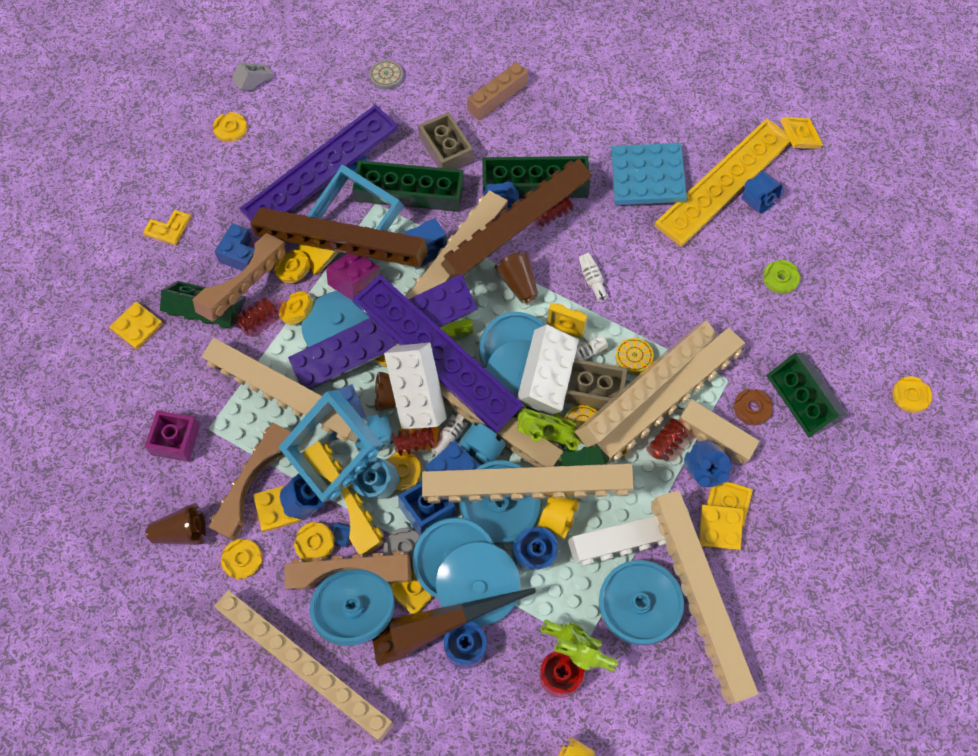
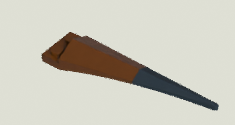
M536 589L520 590L392 618L384 631L372 639L377 666L398 661L467 622L534 594Z

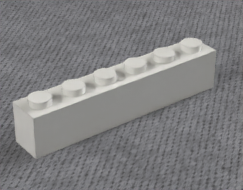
M656 516L573 536L568 540L575 565L581 563L582 566L593 564L595 559L601 558V561H606L614 558L613 555L620 553L621 556L632 554L634 549L639 548L640 551L651 549V545L658 544L660 547L667 543L659 531V522Z

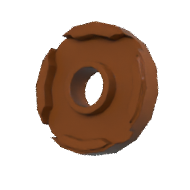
M745 389L738 394L734 401L733 408L735 414L745 424L761 425L768 421L772 415V401L761 390ZM748 404H757L758 410L752 411L749 409Z

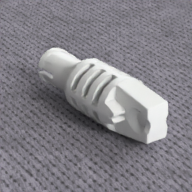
M589 253L581 255L579 260L588 286L593 289L598 302L602 301L600 294H602L604 300L607 299L608 294L603 286L604 279L597 264Z
M603 336L587 340L586 343L583 342L581 345H577L574 359L585 361L587 358L597 355L608 347L607 341Z
M459 414L451 416L440 433L441 439L432 450L436 456L454 440L457 441L468 424L465 422L464 417Z

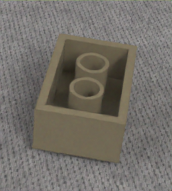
M449 112L418 125L419 139L438 168L459 169L474 162L473 148Z
M574 359L564 403L601 409L624 388L628 368Z

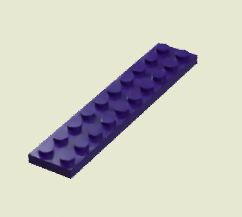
M375 104L239 208L240 211L250 222L259 208L291 213L330 183L342 164L347 168L352 166L399 129L398 125Z
M462 274L408 299L439 328L478 310ZM368 318L289 356L288 359L299 384L311 390L383 356L386 351L396 346L397 343L374 321Z
M381 274L353 298V303L397 344L430 343L439 382L496 434L523 408L524 404Z

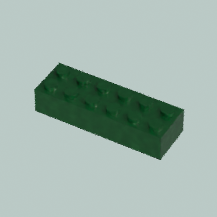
M588 156L482 157L483 193L485 186L488 184L512 182L519 191V198H526L525 195L529 191L539 189L538 185L544 180L550 181L552 179L550 176L557 170L562 172L564 170L563 167L569 161L574 163L580 159L589 170ZM590 179L566 198H588Z
M358 160L356 173L400 200L405 207L460 212L464 186V170ZM353 183L352 191L355 202L388 205Z

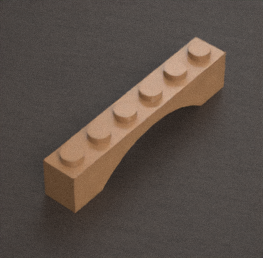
M268 233L262 236L255 243V251L249 265L240 274L224 283L204 288L193 298L195 312L212 322L222 316L224 311L235 304L238 298L258 282L266 272L270 271L279 260L284 258L286 255L284 241Z
M273 422L270 427L265 429L260 444L254 447L252 457L249 461L245 462L242 467V473L239 478L233 481L232 489L228 496L226 495L222 499L220 509L211 517L210 529L231 541L237 538L245 525L244 506L247 493L253 481L268 465L285 456L278 447L291 431Z
M405 551L393 552L391 556H385V553H373L372 557L356 554L352 555L351 559H344V556H332V560L325 561L323 557L312 558V562H304V559H292L291 563L284 564L285 589L287 590L312 589L318 582L329 575L351 569L373 572L390 583L413 582L412 557L405 554Z

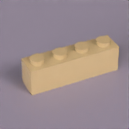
M692 399L687 403L675 423L682 431L694 435L698 441L708 440L718 445L731 461L736 464L744 465L748 462L759 443V440Z

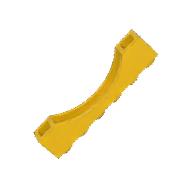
M317 441L301 452L317 474L328 479L331 483L343 470L341 463L333 458V450L327 443L324 444ZM351 484L341 491L350 516L349 539L358 554H364L366 557L384 545V534L379 527H375L372 522L374 517L369 510L364 509L362 505L364 503L363 499L358 493L355 494Z

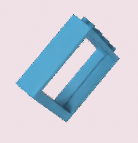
M342 164L307 215L309 217L322 218L348 179L391 206L376 229L387 231L404 205L397 198Z
M339 390L326 391L278 448L319 499L325 502L329 500L334 501L336 497L341 496V491L353 483V478L356 474L365 470L367 467L366 463L377 456L378 450L384 444ZM334 408L365 447L328 487L297 448L329 411Z

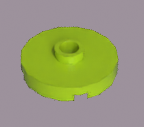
M786 260L770 262L765 267L762 277L764 284L772 292L788 294L798 287L801 276L794 264Z

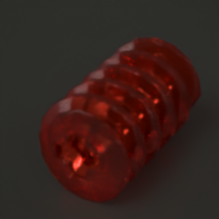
M567 196L536 221L541 227H544L543 221L546 224H550L549 218L555 221V215L561 218L562 212L566 215L568 214V209L570 211L574 210V206Z
M264 296L260 298L261 302H254L255 307L250 305L248 307L249 311L243 310V316L240 314L236 316L238 326L247 336H250L249 329L254 332L256 331L255 324L262 327L261 320L265 323L268 322L266 316L273 319V311L278 314L274 305Z
M669 419L664 428L655 436V440H652L650 445L646 447V451L653 458L668 462V455L673 456V450H678L679 448L677 444H682L683 439L688 437L683 424L677 419Z
M429 427V430L422 428L421 432L418 428H414L413 433L406 429V435L400 430L398 437L393 432L391 433L395 452L397 451L400 456H403V450H406L407 454H411V448L417 453L419 446L425 451L427 444H429L431 449H434L435 442L431 427Z

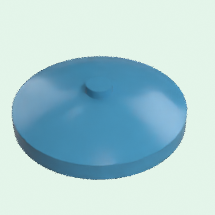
M333 291L313 302L310 314L302 321V335L306 344L310 347L369 317L351 299L338 291Z
M523 312L505 313L492 320L482 333L479 342V357L483 368L485 369L490 356L499 347L515 340L532 341L534 330L545 326V324L535 316Z
M515 340L502 345L490 356L485 366V370L516 398L518 397L531 341ZM526 405L527 409L542 413Z
M499 460L485 463L474 470L522 467L509 461ZM511 497L503 498L502 501H491L490 498H482L480 502L461 499V502H459L462 518L480 525L489 534L494 543L514 541L518 534L533 527L538 518L541 500H535L532 497H524L523 500H511Z
M450 517L431 524L422 532L414 548L413 568L420 585L429 594L438 599L436 591L437 571L441 562L450 551L457 546L472 541H484L493 544L489 534L480 525L465 518Z
M472 541L457 546L443 559L437 571L436 591L441 606L447 607L520 591V577L514 561L502 548L489 542ZM516 601L472 620V622L479 626L493 624L504 618L514 607Z
M634 560L617 566L607 575L599 593V610L607 628L619 639L634 645H652L666 639L677 628L683 615L684 599L677 580L668 570L650 561Z
M351 569L330 575L316 588L310 601L309 612L316 632L323 639L336 645L355 646L374 639L384 631L392 619L395 602L392 589L385 579L370 571Z

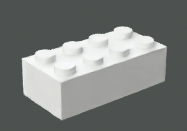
M549 325L535 329L517 399L523 404L547 415L561 412L579 340Z
M431 344L399 345L386 351L384 355L401 428L439 426L447 419Z

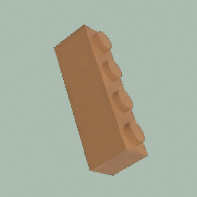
M515 62L467 98V111L477 120H481L528 84V71L518 62Z

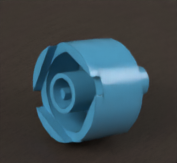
M378 414L363 418L367 421L369 428L384 444L382 449L394 445L395 435L386 414H383L381 418L378 417ZM358 438L355 445L357 451L360 452L365 445Z
M473 422L460 440V446L471 457L475 455L479 459L478 462L482 465L495 461L505 448L506 443L502 439L499 442L496 439L497 434L481 423L477 425L476 422Z
M375 457L366 463L367 467L365 470L355 475L352 485L356 492L362 496L383 499L395 491L400 478L396 467L390 461Z

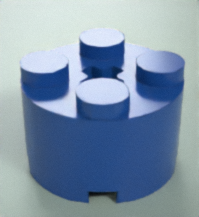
M763 170L754 179H749L745 182V190L741 199L756 212L763 214L775 205L773 202L776 198L780 199L784 187Z
M705 440L692 446L693 449L687 452L684 458V466L689 474L701 487H714L720 483H726L731 471V460L727 454L712 441Z
M300 474L294 476L280 491V502L284 508V513L288 517L297 519L309 518L325 503L319 499Z
M531 527L517 535L511 552L514 560L520 567L528 571H536L548 567L554 562L557 557L558 544L556 537L548 529ZM534 545L538 547L535 553L532 551Z
M470 621L446 633L444 636L446 657L458 668L470 669L478 666L487 652V638L484 631L478 624ZM465 641H468L469 646H467V648L464 649L462 647V644H464Z

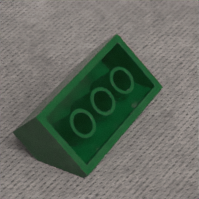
M176 281L161 289L160 311L166 312L170 316L179 315L184 316L187 320L196 319L201 320L204 324L213 323L218 324L221 328H230L237 323L247 296L238 298L235 304L231 305L224 311L222 316L212 322L196 313L193 298L206 287Z
M795 352L766 375L808 438L836 425L848 416L805 353Z

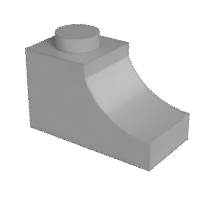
M239 62L232 80L240 90H254L260 83L272 79L274 73L265 64Z

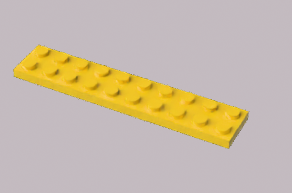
M766 118L686 193V202H676L655 222L654 226L680 247H683L744 188L747 180L754 179L791 144L786 132Z

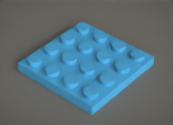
M681 143L611 146L615 205L686 202L687 196Z

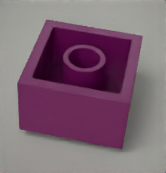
M346 254L326 267L327 284L353 301L356 295L380 275V266L365 257Z
M157 410L144 447L150 455L189 462L200 425L195 417Z

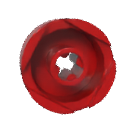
M555 651L548 654L544 658L540 669V682L544 690L554 697L566 698L572 696L579 689L584 678V669L574 664L567 655ZM560 670H564L565 675L563 678L559 677L558 673Z

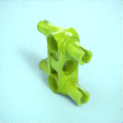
M526 405L517 413V430L523 434L530 435L533 441H540L544 438L566 444L569 450H576L580 441L576 438L575 433L577 425L568 419L562 418L561 414L555 413L551 416L527 409Z
M547 619L543 621L546 626L541 625V632L556 637L559 643H555V652L569 656L574 664L585 670L600 667L610 672L615 671L614 667H617L618 661L616 658L601 653L598 648L602 646L600 639L588 636L582 627L572 622L559 625Z

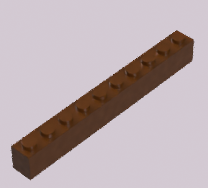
M580 159L574 163L569 161L563 167L564 170L562 172L557 170L550 176L552 178L550 181L544 180L538 185L539 189L536 191L532 189L525 195L526 198L523 201L519 199L512 204L513 208L511 210L505 209L498 215L499 219L496 221L494 219L490 220L485 225L486 228L483 231L478 229L471 235L472 239L462 241L457 246L459 249L455 252L453 250L447 252L443 256L445 260L441 263L442 267L451 278L460 274L464 276L586 183L593 175Z
M259 208L250 222L256 236L262 237L268 233L286 242L420 268L428 252L425 238L419 236H410L273 209Z

